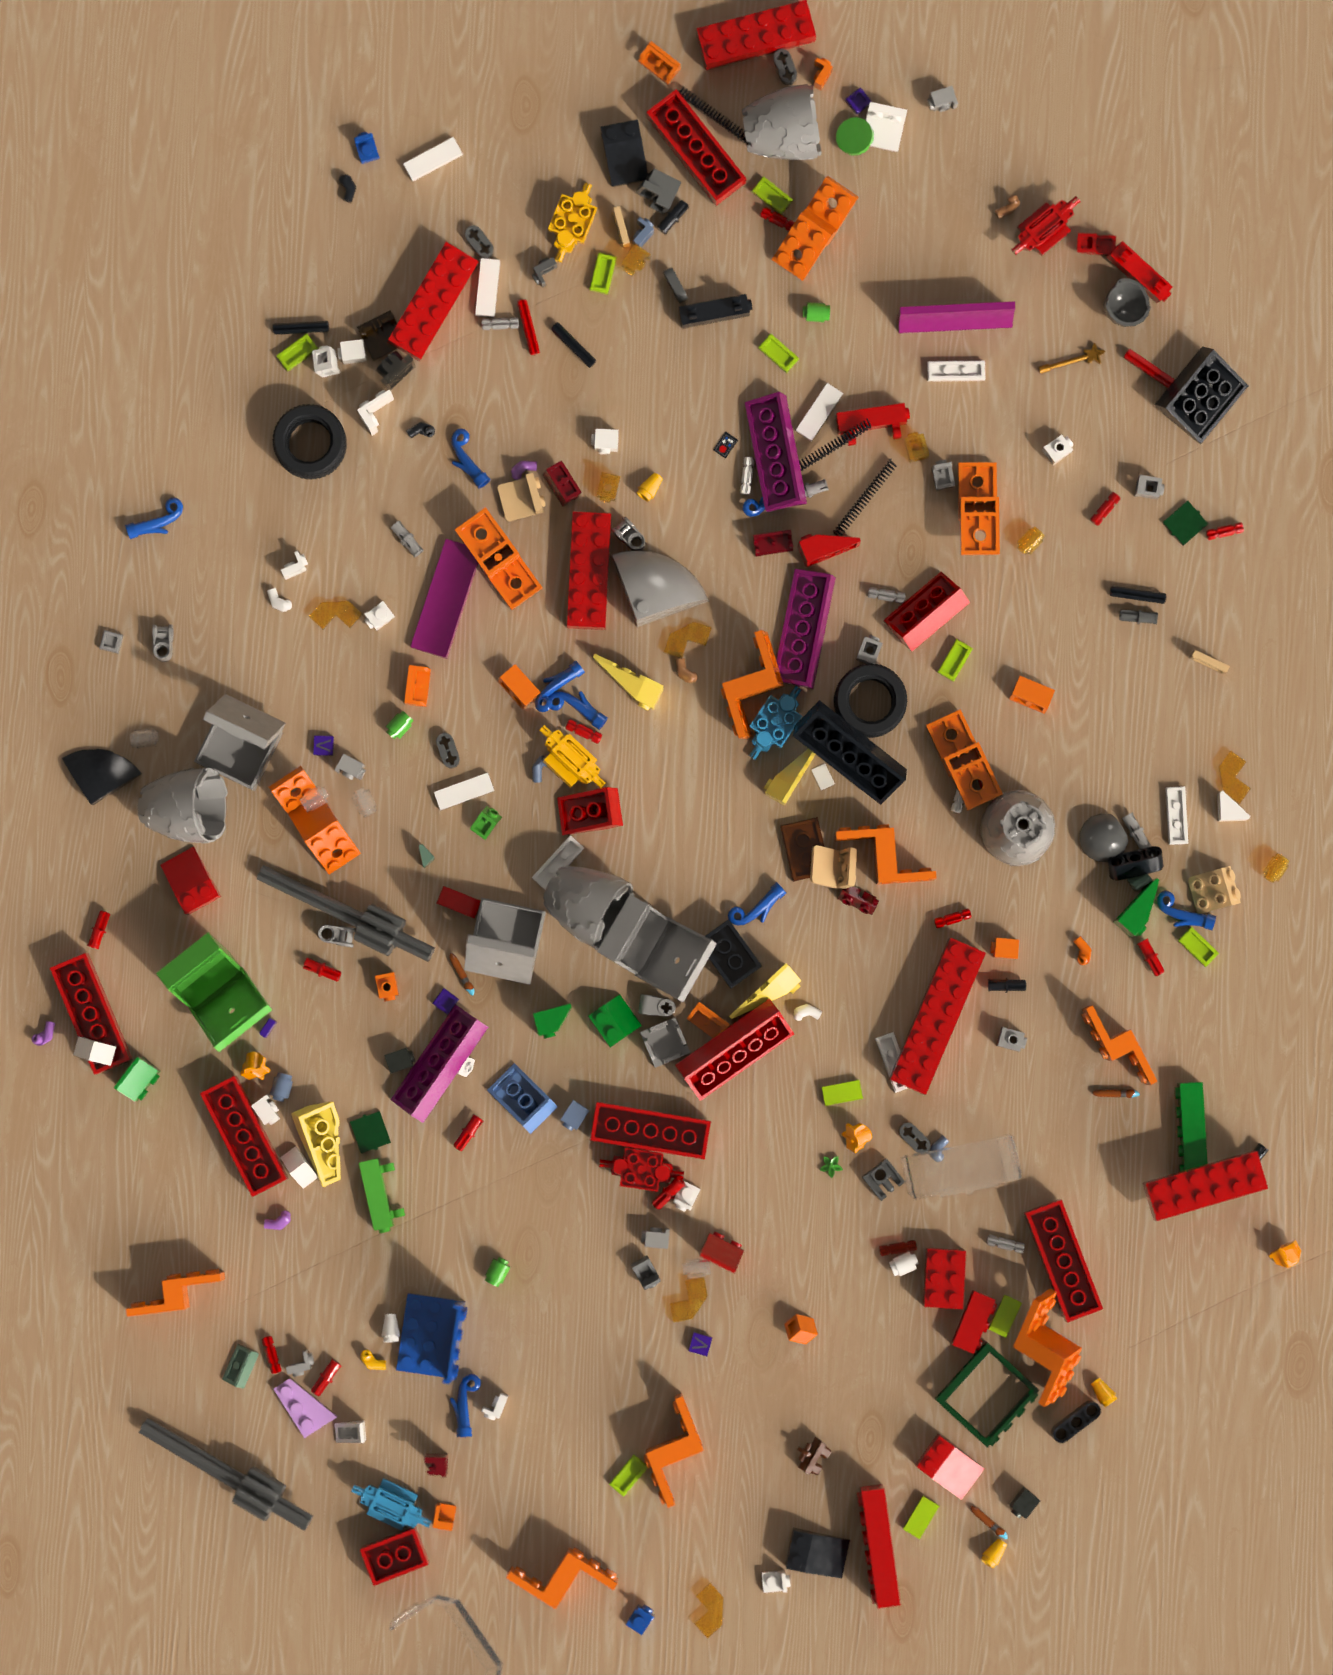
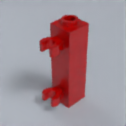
M1123 241L1118 243L1106 257L1129 279L1139 282L1146 288L1147 295L1156 303L1161 300L1165 302L1172 294L1170 290L1173 286Z
M905 403L838 412L836 413L838 434L846 433L849 437L847 430L852 435L850 428L854 433L853 427L858 430L857 425H859L862 429L860 422L865 427L863 420L869 426L867 418L871 424V429L868 428V430L892 427L893 439H900L902 437L900 426L906 425L907 419H910L909 408H905ZM856 437L848 442V446L856 445Z

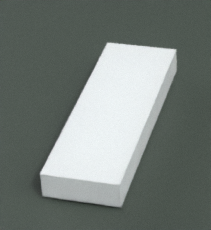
M454 137L403 163L411 180L415 181L463 154Z
M481 258L476 316L495 317L500 260Z
M985 360L928 361V381H985Z
M827 383L797 427L796 432L812 441L843 393Z
M485 773L435 791L434 794L441 811L494 791L489 774Z
M1185 786L1166 787L1168 845L1188 844Z
M570 835L532 876V879L546 890L551 878L558 877L556 874L557 870L561 867H568L583 851L584 847Z
M894 1032L875 1038L889 1078L901 1052ZM891 1081L895 1093L907 1089Z

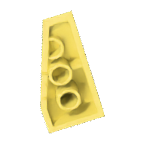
M594 654L593 659L639 703V707L647 711L649 708L654 709L663 691V685L643 675L638 677L630 669L620 668L618 664Z
M808 748L778 773L773 780L769 778L764 786V789H766L765 795L784 806L816 754Z
M787 964L783 965L729 1017L733 1019L751 1011L769 998L773 1001L789 992L793 994L801 987L798 984L801 980Z
M331 1101L309 1105L291 1113L298 1134L322 1187L340 1180L339 1117L334 1103Z

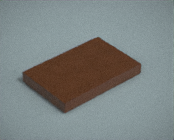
M818 817L780 825L793 882L810 878L812 847L816 845L824 847Z

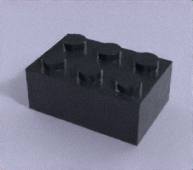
M729 919L705 936L717 943L709 960L730 989L762 967Z

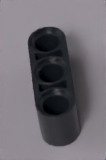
M1157 846L1121 853L1116 857L1108 859L1109 876L1115 881L1158 872L1164 867L1162 849Z
M1086 1401L1052 1427V1438L1058 1443L1067 1442L1100 1416V1406L1094 1401ZM1090 1405L1096 1407V1412L1093 1415H1088L1086 1411ZM1074 1417H1080L1081 1423L1077 1427L1071 1425V1420ZM1061 1428L1064 1429L1065 1436L1057 1438L1056 1431Z

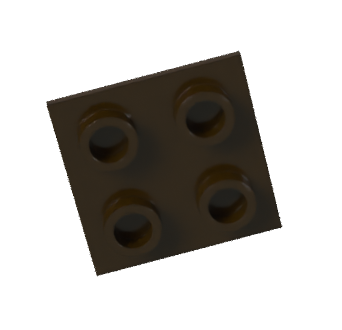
M391 310L357 326L373 361L398 349L387 343L397 325Z

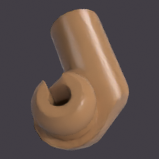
M1017 195L1008 197L1009 204L995 210L998 219L1012 214L1020 205Z
M685 658L676 659L678 677L687 683L696 682L698 675L696 672H691L686 668Z

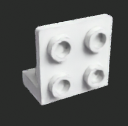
M870 102L866 121L874 131V140L870 146L897 152L907 110Z
M382 390L375 395L376 398L369 402L367 400L359 405L358 414L371 435L378 432L376 426L379 425L373 412L394 400L390 390Z

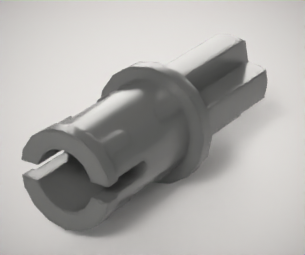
M1122 609L1119 613V620L1137 622V624L1151 623L1157 625L1158 612H1144L1141 609H1138V611Z

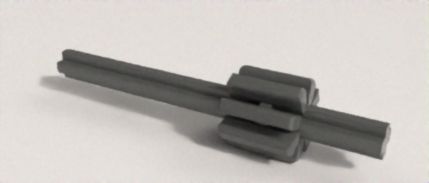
M265 865L261 867L257 875V880L356 927L355 941L386 956H389L393 949L398 947L429 962L435 951V947L404 933L405 919L374 904H370L367 910L362 913Z
M149 1418L142 1424L139 1431L141 1435L236 1490L232 1500L233 1504L262 1521H266L271 1513H275L303 1531L310 1525L314 1516L282 1497L286 1489V1485L256 1467H252L247 1475H244Z

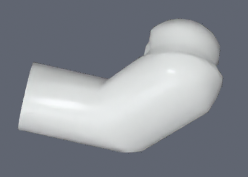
M276 588L267 591L273 608L282 612L291 609V601L279 598Z
M809 1004L796 1007L793 1018L800 1021L803 1017L810 1015L818 1020L822 1011Z

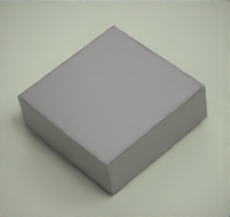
M104 630L99 649L119 654L123 635Z

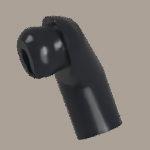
M347 174L341 175L338 181L346 190L343 201L352 203L356 185L351 176Z
M419 422L406 430L410 438L418 434L427 437H433L435 434V428L424 422Z

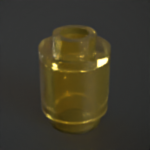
M1036 527L1028 529L1017 541L1019 545L1017 547L1018 550L1024 555L1027 553L1031 555L1043 542L1042 539L1045 535Z
M1276 853L1262 871L1265 874L1264 878L1272 883L1274 881L1279 882L1289 867L1288 863L1290 861Z

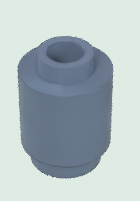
M277 1072L270 1091V1095H273V1100L284 1102V1099H289L293 1081H291L292 1076Z

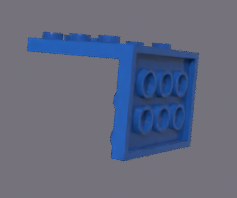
M408 1293L397 1371L444 1377L442 1383L451 1384L452 1380H455L459 1369L456 1361L459 1358L460 1352L458 1348L463 1329H461L462 1321L466 1319L468 1307H465V1301Z

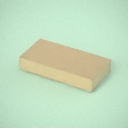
M620 206L614 207L613 215L622 247H630Z
M1194 650L1190 656L1191 660L1221 674L1227 673L1230 667L1197 650Z

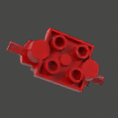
M1074 196L1068 203L1061 200L1056 205L1053 204L1051 206L1046 202L1017 226L1021 234L1018 235L1019 243L1011 249L1012 252L1017 255L1023 249L1030 252L1035 248L1043 256L1071 232L1066 224L1074 215L1072 208L1080 203V200H1077L1078 197Z
M625 1148L624 1157L614 1155L612 1161L600 1159V1163L606 1164H599V1167L610 1168L612 1175L621 1176V1187L658 1192L659 1182L669 1183L671 1178H676L677 1176L683 1179V1176L676 1174L684 1175V1171L673 1170L672 1164L662 1162L664 1153Z

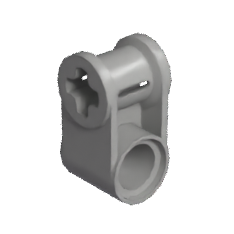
M624 517L623 521L616 528L611 529L616 537L624 542L630 550H644L646 545L645 538L628 518ZM634 539H640L642 544L639 547H634L631 544Z
M173 624L159 627L153 625V653L158 660L167 662L173 655ZM161 648H167L168 652L165 656L158 655Z
M324 925L319 929L318 936L323 942L353 948L352 940L356 928ZM326 928L331 929L333 932L330 939L322 937V931Z
M644 994L640 995L639 1014L670 1016L676 1010L675 1003L670 999ZM666 1002H669V1006L672 1007V1010H668V1013H665V1010L662 1009V1005H665Z

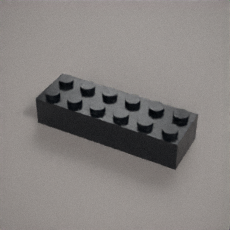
M820 700L794 725L793 737L880 805L906 780L907 769Z

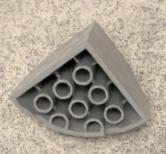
M631 550L612 554L637 627L709 602L703 587L696 577L686 567L670 557L643 550Z

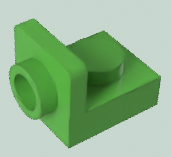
M486 806L470 830L486 840L502 816L499 815L497 810Z

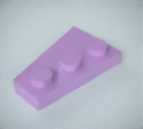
M291 1378L274 1388V1391L304 1438L338 1417Z

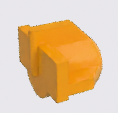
M256 1051L247 1053L240 1075L248 1080L256 1077L263 1080L264 1075L270 1073V1069L265 1066L266 1058Z
M847 1123L846 1131L841 1134L846 1138V1148L854 1153H857L858 1150L862 1149L872 1139L871 1130L861 1123L855 1126Z
M1294 1240L1281 1245L1268 1256L1270 1259L1273 1258L1277 1265L1289 1268L1299 1262L1302 1250L1297 1241Z

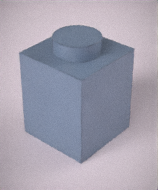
M573 1100L561 1118L564 1122L562 1125L570 1131L573 1128L577 1130L590 1110Z

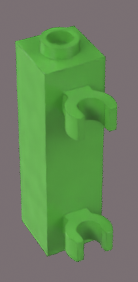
M379 1158L360 1162L359 1166L374 1231L379 1230V1233L391 1231L390 1227L394 1226L393 1218L405 1216L404 1208L391 1211L382 1174L394 1171V1163L380 1165Z

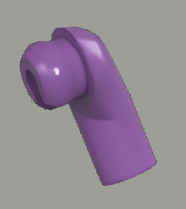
M519 461L511 469L512 478L515 480L521 479L522 473L526 470L537 471V461Z
M46 1021L44 1031L32 1036L33 1044L42 1046L51 1041L55 1023Z
M282 1211L276 1220L265 1219L264 1228L282 1230L291 1221L290 1212Z

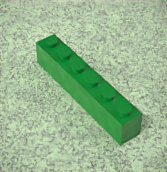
M1203 1082L1177 1083V1087L1174 1088L1175 1099H1178V1107L1175 1108L1176 1118H1179L1180 1126H1177V1137L1180 1138L1181 1145H1178V1156L1182 1159V1165H1179V1172L1208 1164Z

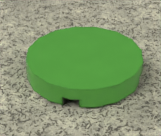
M859 117L845 120L839 126L836 133V142L839 148L852 156L865 153L874 140V131L871 125L865 119Z

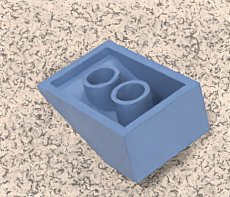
M515 1063L487 1090L530 1134L558 1107Z

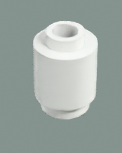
M910 1252L899 1255L889 1262L894 1276H902L917 1269L916 1265L919 1264L915 1254L911 1255Z

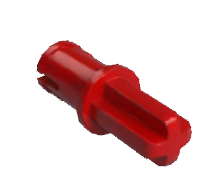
M106 911L99 912L95 926L91 928L93 931L87 946L99 949L104 933L106 934L105 929L110 913Z
M1147 938L1139 942L1137 945L1145 957L1144 961H1147L1154 976L1163 974L1164 969L1157 957L1158 953L1154 952L1149 939Z
M308 957L304 962L305 966H303V969L314 972L319 977L324 976L336 982L341 977V971L326 966V963L322 964Z
M473 1114L465 1128H462L463 1131L453 1146L457 1150L463 1151L470 1139L475 1137L474 1134L483 1123V1120Z
M677 1176L667 1187L663 1188V1191L652 1201V1205L656 1209H661L686 1186L685 1182Z
M331 1359L323 1373L320 1372V1377L311 1388V1392L316 1396H320L327 1385L333 1382L332 1378L341 1368V1365Z

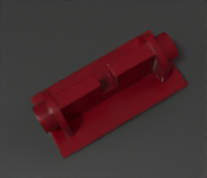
M854 886L841 890L838 899L843 904L853 906L864 914L873 915L879 902L876 896L864 891L862 897L858 895L861 890Z

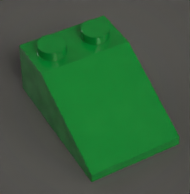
M1158 878L1152 879L1113 921L1129 937L1140 936L1147 929L1145 925L1149 920L1160 881Z

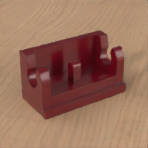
M562 460L547 468L543 473L545 480L562 507L567 505L572 499L578 498L582 493Z
M791 529L753 535L755 556L793 551Z
M427 1453L424 1457V1463L431 1464V1467L428 1468L429 1470L426 1473L446 1477L448 1474V1454Z

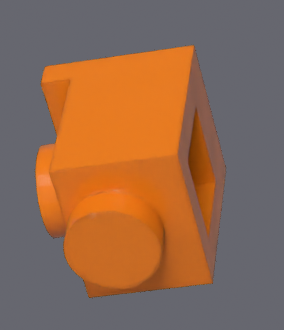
M395 972L376 975L375 980L379 999L384 998V1002L396 1000L395 996L399 995ZM387 983L391 986L389 991H385L383 988Z

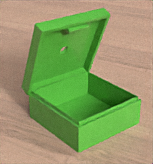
M209 932L156 973L166 988L189 1007V1010L218 1052L272 1011L248 973L240 967L231 953Z

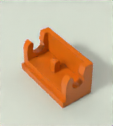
M650 41L639 56L638 62L667 85L681 69V64L652 41Z
M516 664L498 679V683L522 710L541 693Z
M409 665L405 705L427 706L431 669L428 667Z
M1019 676L1009 700L1045 714L1055 690Z
M698 1002L687 1017V1020L712 1038L723 1032L730 1025L700 1002Z

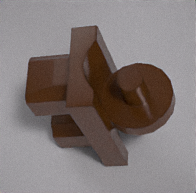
M815 1437L811 1444L807 1442L804 1448L798 1447L797 1450L801 1452L798 1458L801 1463L798 1468L808 1475L810 1473L819 1475L822 1465L817 1463V1460L820 1456L827 1459L832 1451L823 1441Z

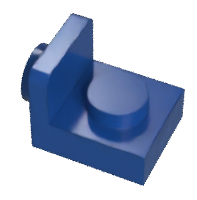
M362 132L354 138L362 164L380 159L372 133Z
M638 1604L626 1622V1626L643 1635L655 1617L652 1613L653 1610L645 1604L643 1606Z

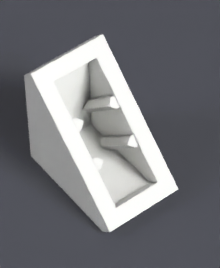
M1223 790L1217 794L1218 821H1246L1251 817Z
M78 1037L73 1055L111 1066L116 1047Z
M296 1146L280 1157L289 1173L302 1188H305L318 1178L314 1169Z
M365 1420L334 1423L336 1443H364L366 1441Z

